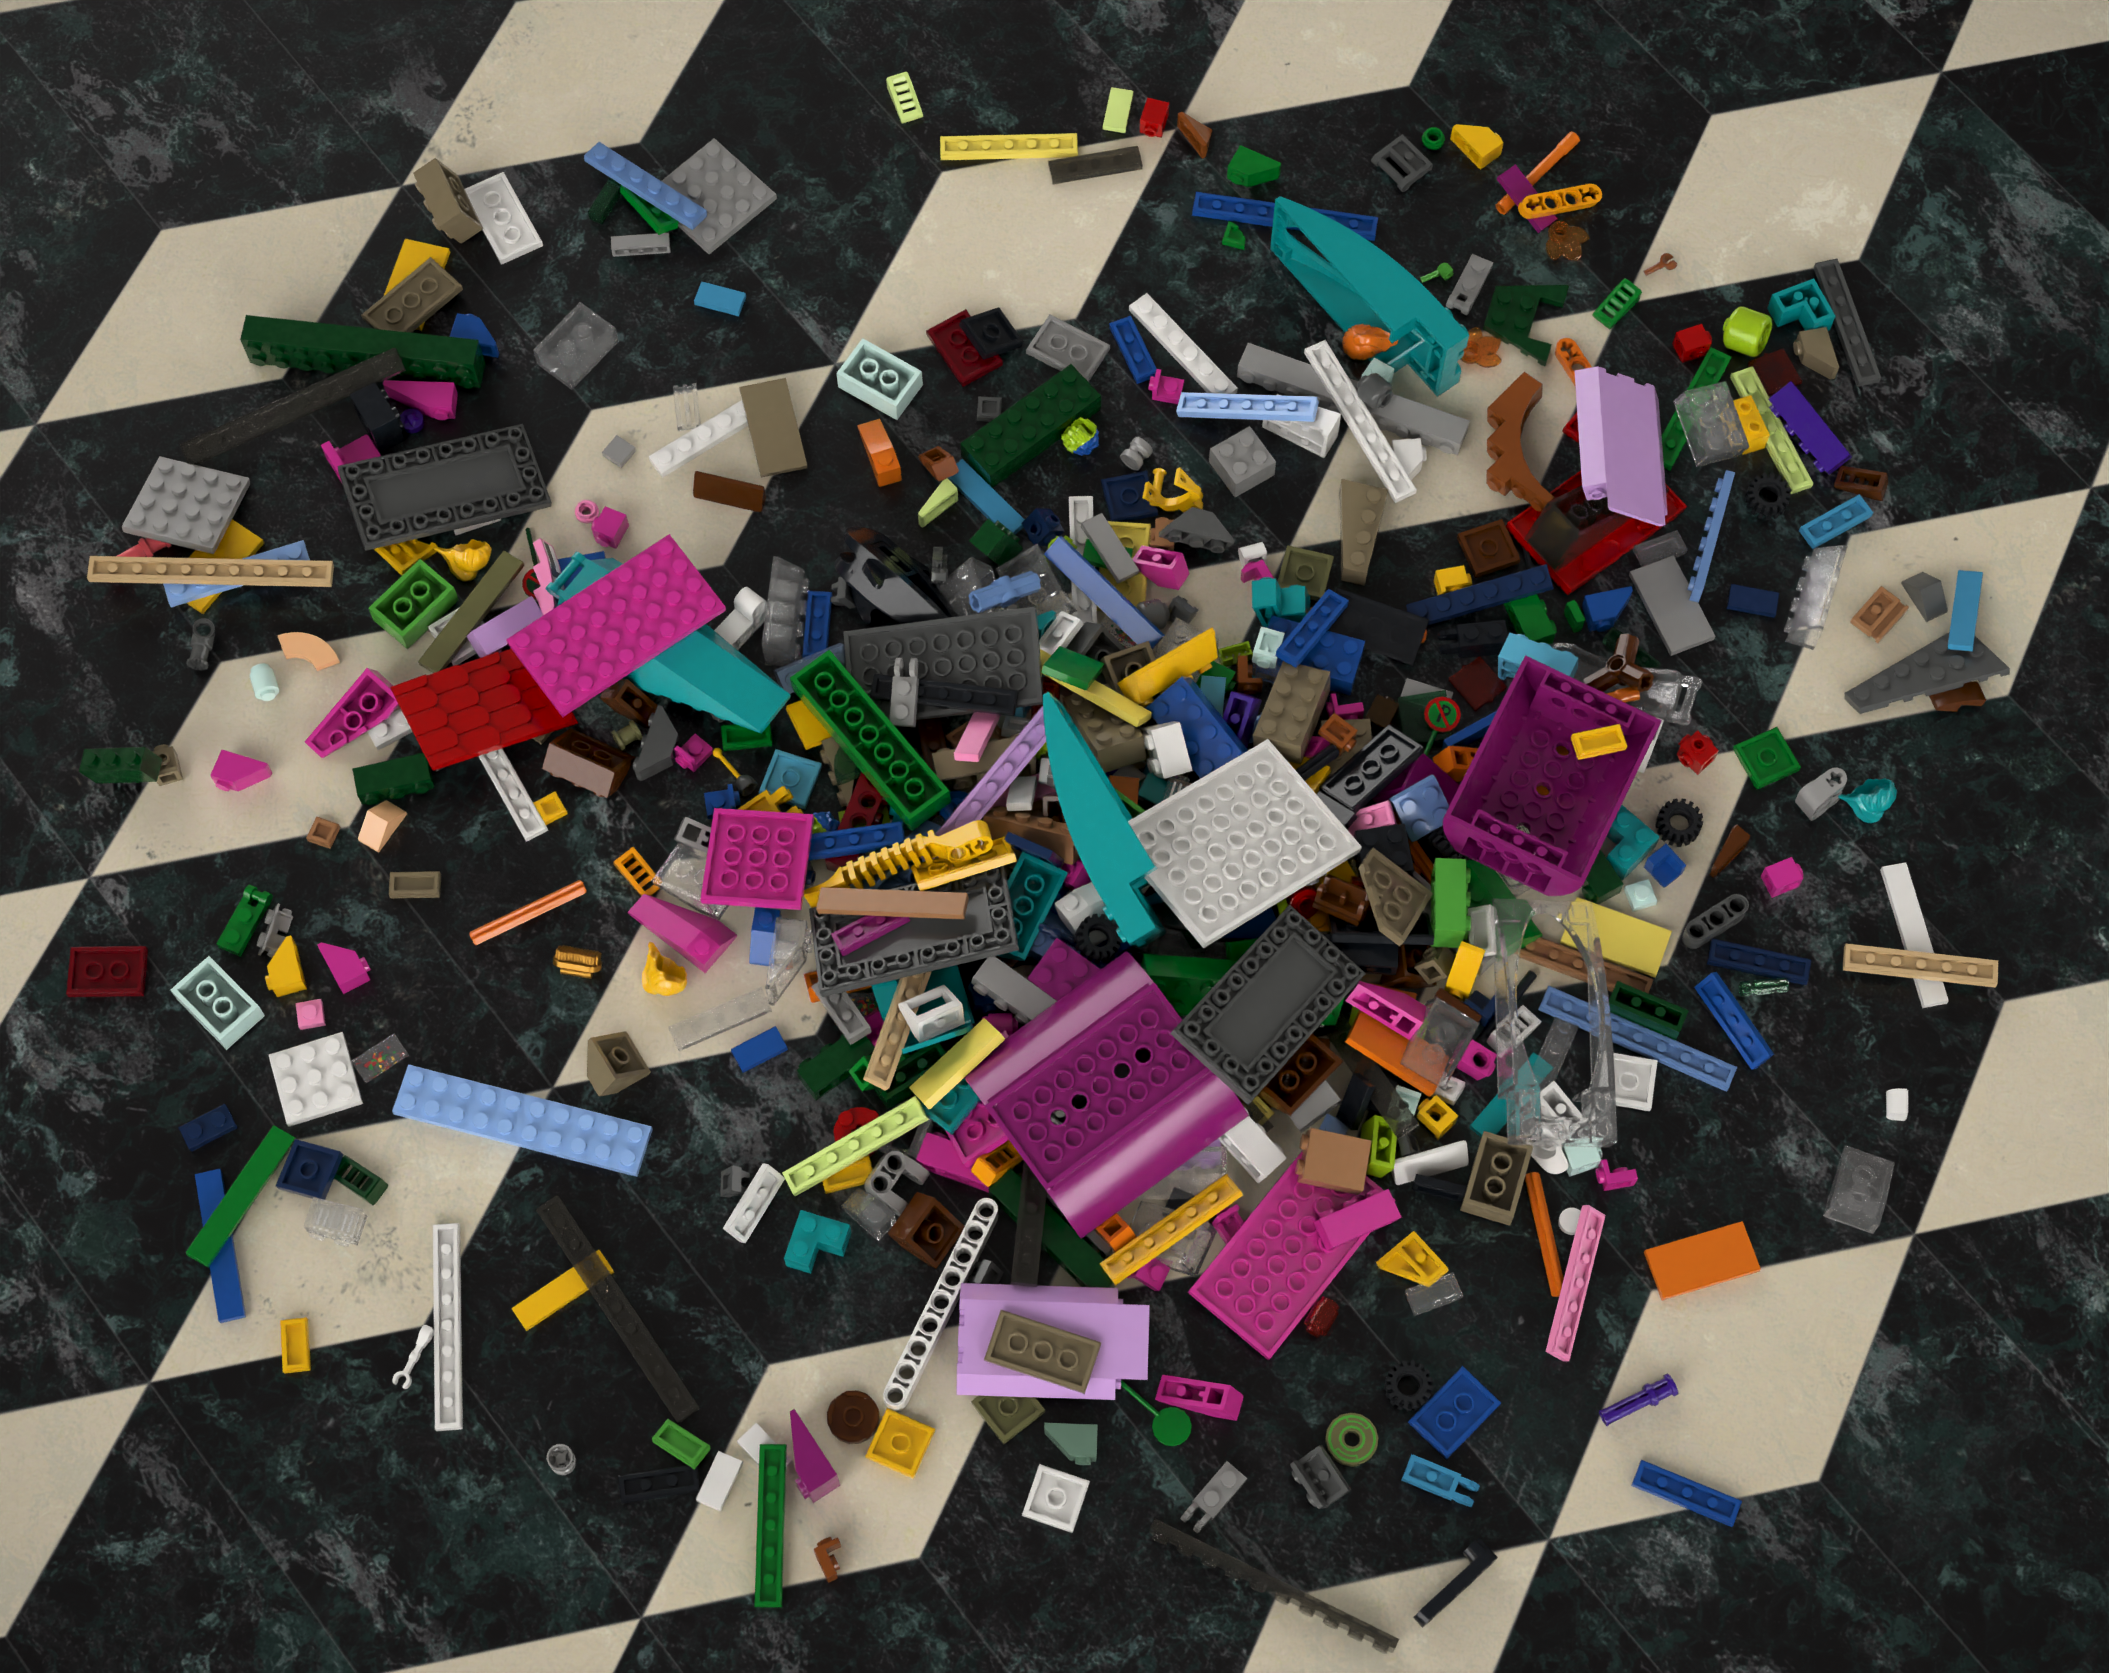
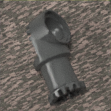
M207 618L198 619L193 624L190 643L192 650L186 664L188 667H192V669L196 667L195 670H198V668L199 670L208 669L209 666L207 659L209 651L213 647L215 626ZM206 625L211 629V632L208 635L202 636L197 633L198 627Z

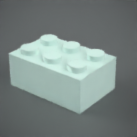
M863 338L836 373L839 388L898 420L923 386L922 371Z
M210 956L204 959L171 989L176 999L226 1050L265 1016L260 1007Z

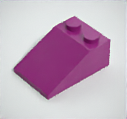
M793 1409L790 1411L795 1470L798 1476L795 1482L804 1499L810 1497L812 1502L815 1503L839 1487L840 1483L831 1464L796 1410Z

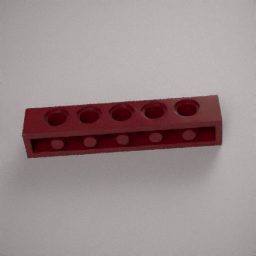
M862 772L838 830L855 828L860 823L866 826L882 824L884 814H882L885 806H889V804ZM867 802L875 803L871 808L864 807V804ZM865 853L826 858L827 870L836 872L838 867L846 866V862L851 860L853 863L858 861V858L864 856Z

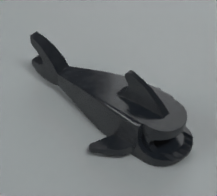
M849 527L845 530L843 534L844 541L854 553L842 552L835 561V568L850 586L853 601L864 623L871 624L874 622V612L876 609L901 624L958 617L937 586L932 583L927 575L930 571L927 566L907 555L892 540L876 530L865 527Z

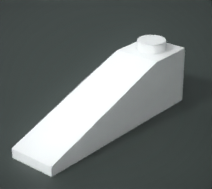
M1092 882L1074 889L1054 903L1060 920L1074 936H1076V930L1086 917L1090 916L1091 918L1093 914H1098V917H1100L1101 914H1105L1102 909L1105 903ZM1148 885L1145 888L1141 889L1143 894L1151 885ZM1098 930L1092 931L1089 934L1090 941L1096 946L1107 939L1106 935Z

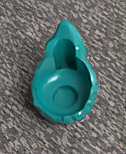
M1867 779L1863 785L1855 788L1851 794H1840L1838 798L1846 801L1856 816L1863 822L1874 823L1879 821L1884 811L1891 807L1896 799L1897 790L1894 783L1889 779Z

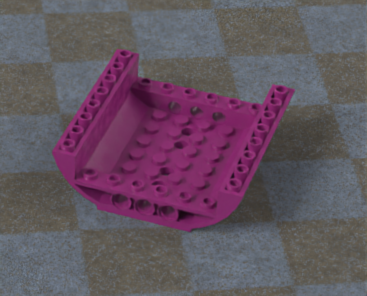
M1127 951L1007 1037L964 1077L1081 1239L1249 1116L1237 1095L1170 1034L1182 1021L1181 1017L1155 982ZM1140 1049H1147L1151 1053L1150 1059L1145 1063H1141L1136 1059V1053ZM1120 1064H1125L1130 1069L1128 1076L1125 1078H1119L1114 1073L1115 1068ZM1083 1095L1087 1098V1105L1083 1109L1073 1107L1072 1100L1075 1096ZM1058 1110L1066 1114L1064 1123L1056 1125L1051 1121V1115Z

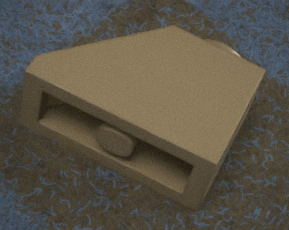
M1827 327L1800 331L1796 341L1793 343L1795 355H1799L1801 364L1830 380L1835 379L1839 365Z

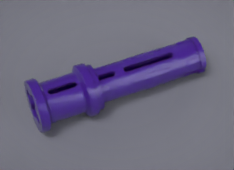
M1667 1373L1663 1375V1379L1651 1385L1649 1383L1645 1384L1641 1391L1603 1410H1599V1415L1603 1423L1609 1426V1424L1648 1405L1657 1406L1659 1401L1671 1395L1677 1396L1679 1394L1677 1386L1672 1377Z

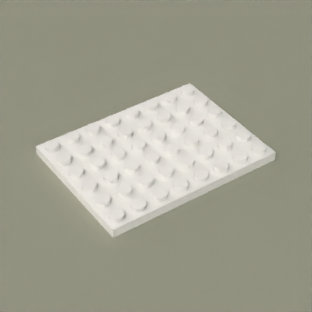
M1269 739L1128 821L1152 862L1158 867L1157 870L1144 878L1203 948L1360 853L1362 846Z

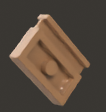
M1881 586L1854 615L1850 623L1867 636L1873 637L1876 643H1879L1908 611L1909 606L1903 605L1900 599Z

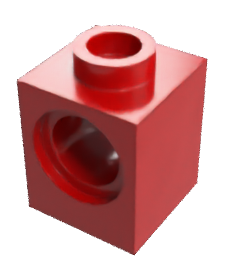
M1147 97L1140 119V133L1149 137L1156 136L1162 138L1169 116L1168 102Z
M1699 324L1676 332L1672 344L1681 362L1684 363L1706 355L1712 344V337L1708 331H1705L1703 325Z

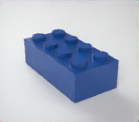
M1271 615L1268 628L1285 633L1284 642L1299 623ZM1327 631L1302 660L1300 665L1330 671V690L1351 695L1362 659L1365 641ZM1277 658L1276 668H1262L1257 665V670L1278 675L1283 660Z
M1180 677L1146 707L1147 710L1152 712L1151 716L1157 724L1174 721L1180 722L1191 767L1200 779L1248 751L1191 677Z

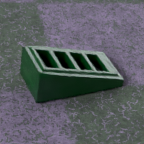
M346 1155L342 1158L334 1180L371 1205H375L388 1188V1184L382 1178ZM351 1165L352 1169L349 1171L345 1178H342L344 1173ZM358 1172H360L359 1175L356 1177V1179H355V1180L353 1181V1183L351 1184L350 1182L353 1180V1178L356 1176V1174H357ZM368 1177V1180L365 1182V1184L362 1186V1188L359 1189V1187L362 1185V1183H363V1182L365 1181V1179Z

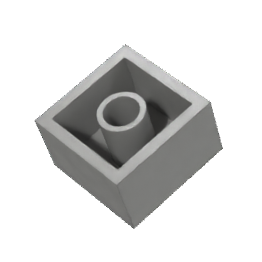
M1250 426L1210 448L1209 463L1234 497L1241 495L1275 475L1276 461Z

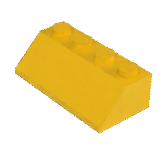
M1213 627L1118 682L1117 684L1124 696L1145 707L1154 701L1153 696L1158 693L1161 695L1180 677H1191L1193 679L1191 674L1198 670L1202 674L1212 668L1211 662L1218 658Z

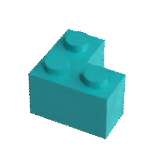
M1814 278L1772 294L1767 307L1777 327L1799 319L1804 330L1827 327L1829 331L1836 316Z
M1263 577L1260 580L1252 581V608L1263 627H1268L1271 615L1300 623L1310 611V595L1305 586L1291 585L1288 588H1281L1276 578Z
M1621 805L1606 836L1616 844L1608 854L1607 860L1623 881L1652 852L1660 836Z
M800 1210L784 1256L786 1266L811 1274L819 1250L844 1257L852 1233L850 1224Z

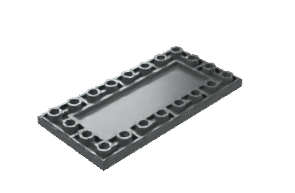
M523 424L338 466V473L365 551L548 508L552 504Z
M1005 865L924 890L930 892L967 893L969 899L965 919L909 917L910 922L845 956H842L831 933L865 915L818 914L816 907L810 908L809 913L821 996L825 997L1018 951L1019 945ZM916 883L888 890L919 891Z
M1289 905L1170 1034L1249 1105L1366 973Z

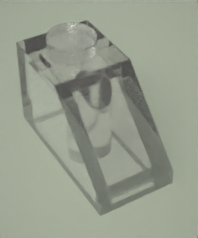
M857 1188L841 1205V1208L877 1241L896 1222L895 1214L876 1197L860 1188Z

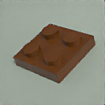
M1502 519L1458 533L1457 535L1458 542L1475 578L1520 563L1519 554Z

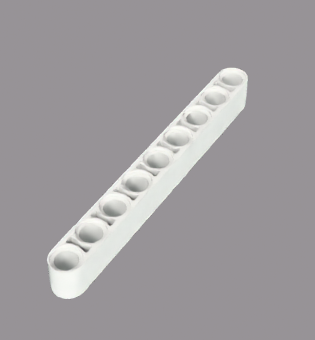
M982 1198L976 1203L884 1389V1402L888 1409L900 1412L907 1406L960 1298L961 1283L968 1282L967 1279L971 1275L974 1265L978 1261L998 1220V1206L990 1198ZM984 1208H990L993 1210V1214L989 1217H983L980 1215V1211ZM972 1231L982 1233V1237L978 1240H973L968 1235ZM966 1253L971 1256V1259L966 1263H962L957 1260V1257L960 1254ZM951 1276H955L960 1279V1282L955 1286H950L946 1283V1280ZM939 1299H944L949 1304L944 1309H938L935 1307V1303ZM929 1322L937 1325V1329L933 1332H926L923 1327ZM915 1346L925 1347V1353L920 1356L912 1353V1349ZM904 1369L914 1371V1375L910 1379H903L900 1373ZM894 1392L903 1395L902 1400L898 1403L889 1401V1396Z

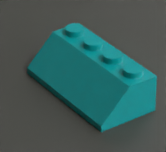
M1022 851L1008 879L1019 950L997 956L1020 961L1026 960L1040 931L1038 926L1040 923H1044L1068 872Z

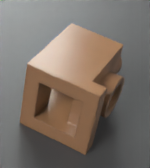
M1165 517L1155 519V528H1150V547L1174 551V542L1159 537V532L1173 520Z

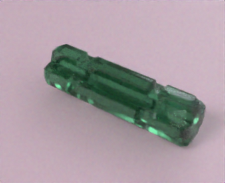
M1777 978L1776 981L1774 979L1754 980L1753 983L1743 981L1739 983L1738 990L1742 997L1750 996L1752 993L1753 995L1774 994L1775 991L1777 993H1786L1789 990V983L1787 978Z

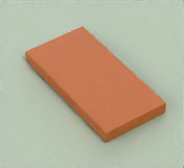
M1361 1010L1358 1011L1345 1043L1428 1097L1434 1094L1449 1059L1415 1035L1409 1040Z
M1743 1221L1644 1251L1662 1301L1757 1273L1761 1270Z

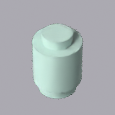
M265 663L253 666L249 677L255 697L263 701L274 699L279 693V687L273 669Z

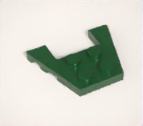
M1496 286L1483 330L1506 344L1514 345L1521 350L1522 354L1527 357L1530 355L1538 360L1537 363L1546 366L1552 344L1528 338L1539 302L1563 308L1569 286Z

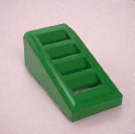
M1624 278L1594 311L1592 316L1610 330L1640 300L1642 291ZM1617 297H1619L1626 303H1622L1620 300L1617 299ZM1610 304L1618 308L1619 311L1615 310L1612 306H1610ZM1606 310L1614 317L1611 319L1603 311Z

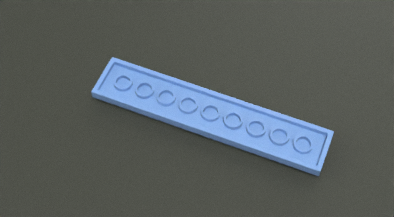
M409 1064L392 1110L393 1114L635 1177H638L653 1130L648 1125Z

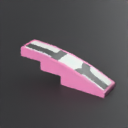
M539 538L533 542L540 563L535 565L533 569L541 586L533 592L542 614L545 615L558 606L559 599L552 596L545 588L550 582L555 581L560 575L561 569L553 546Z

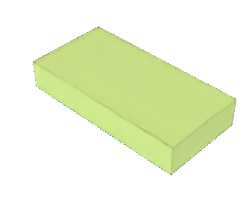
M1111 87L1103 130L1120 133L1126 132L1134 91Z

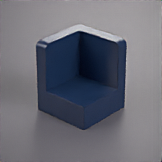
M1476 990L1463 1003L1481 1014L1480 1024L1485 1027L1499 1010L1503 1000L1496 995L1490 1000Z

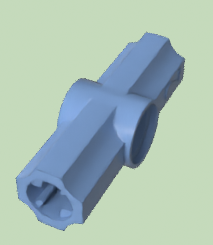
M1032 571L1011 578L1009 576L1000 577L989 586L972 591L969 594V604L973 611L975 610L978 613L997 606H1001V608L1008 607L1020 598L1038 592L1041 589L1040 578L1037 573Z

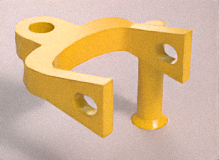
M1180 467L1176 469L1174 485L1188 492L1175 498H1164L1161 495L1163 479L1167 474L1166 470L1162 468L1153 470L1155 474L1153 485L1149 481L1145 483L1142 497L1149 501L1151 506H1159L1165 511L1180 509L1183 513L1191 507L1203 510V493L1201 488Z

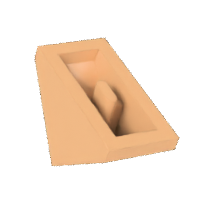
M387 800L367 810L358 841L379 853L405 818L407 812Z

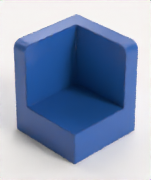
M1667 844L1648 857L1644 868L1663 888L1681 876L1686 867V864Z

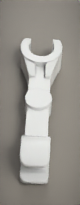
M428 1325L422 1326L416 1342L417 1345L410 1353L404 1370L395 1373L392 1381L395 1385L400 1377L405 1376L406 1382L403 1385V1389L410 1387L412 1379L409 1374L415 1363L418 1362L422 1349L428 1345L434 1336V1329Z

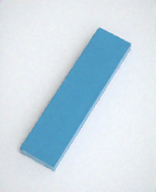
M961 459L956 464L959 472L948 478L957 489L993 523L998 520L1014 534L1024 528L1021 523L1025 519Z
M1958 570L1948 640V649L1973 651L1983 572Z

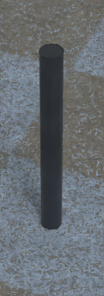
M1530 970L1527 972L1474 1041L1482 1046L1487 1042L1490 1034L1501 1024L1536 979L1537 975Z

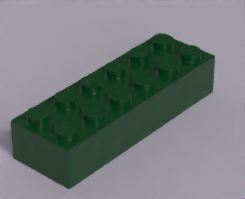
M1070 364L961 442V457L993 488L1061 439L1065 429L1071 426L1075 420L1080 417L1083 419L1090 418L1100 411L1101 395Z

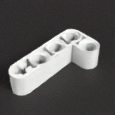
M744 587L739 591L734 599L735 609L714 630L737 650L764 623L768 616L766 600L749 587Z

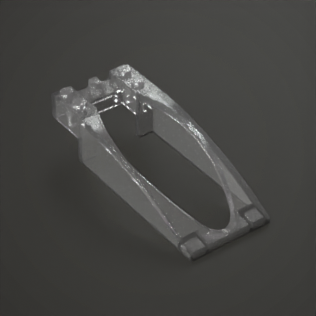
M1494 898L1492 905L1494 907L1497 954L1494 955L1498 1099L1507 1100L1508 1145L1608 1148L1617 1143L1614 1054L1605 968L1592 902ZM1539 913L1550 914L1563 925L1577 946L1587 967L1591 1082L1587 1089L1578 1093L1572 1099V1101L1581 1102L1582 1118L1541 1116L1540 1086L1530 1065L1520 1032L1516 990L1518 962L1527 925L1530 919Z

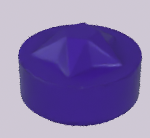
M407 409L400 415L405 432L417 433L423 428L424 418L419 410Z

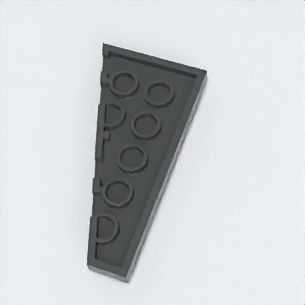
M1949 633L1845 692L1844 699L1859 714L1888 707L1889 703L1899 700L1907 702L1913 700V697L1925 694L1930 696L1963 687L1964 683L1978 680L1983 682L1987 681L1990 676L1998 674L2001 677L2010 675V668L1976 636L1973 651L1948 649Z

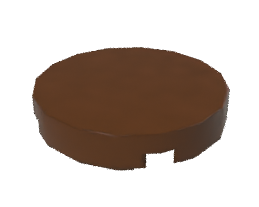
M857 1390L842 1393L830 1403L827 1411V1424L831 1433L839 1441L848 1444H859L870 1439L876 1432L880 1422L879 1409L875 1401L868 1394Z

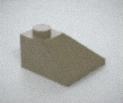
M626 1031L592 1037L588 1040L587 1078L599 1097L618 1093L651 1073Z

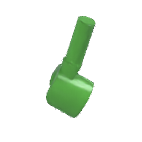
M1442 263L1438 266L1437 270L1420 277V280L1423 283L1440 275L1444 280H1448L1453 276V269L1448 263Z

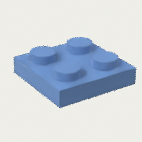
M1434 775L1426 777L1389 798L1400 823L1405 824L1407 837L1411 842L1441 827L1444 816L1449 808V804Z

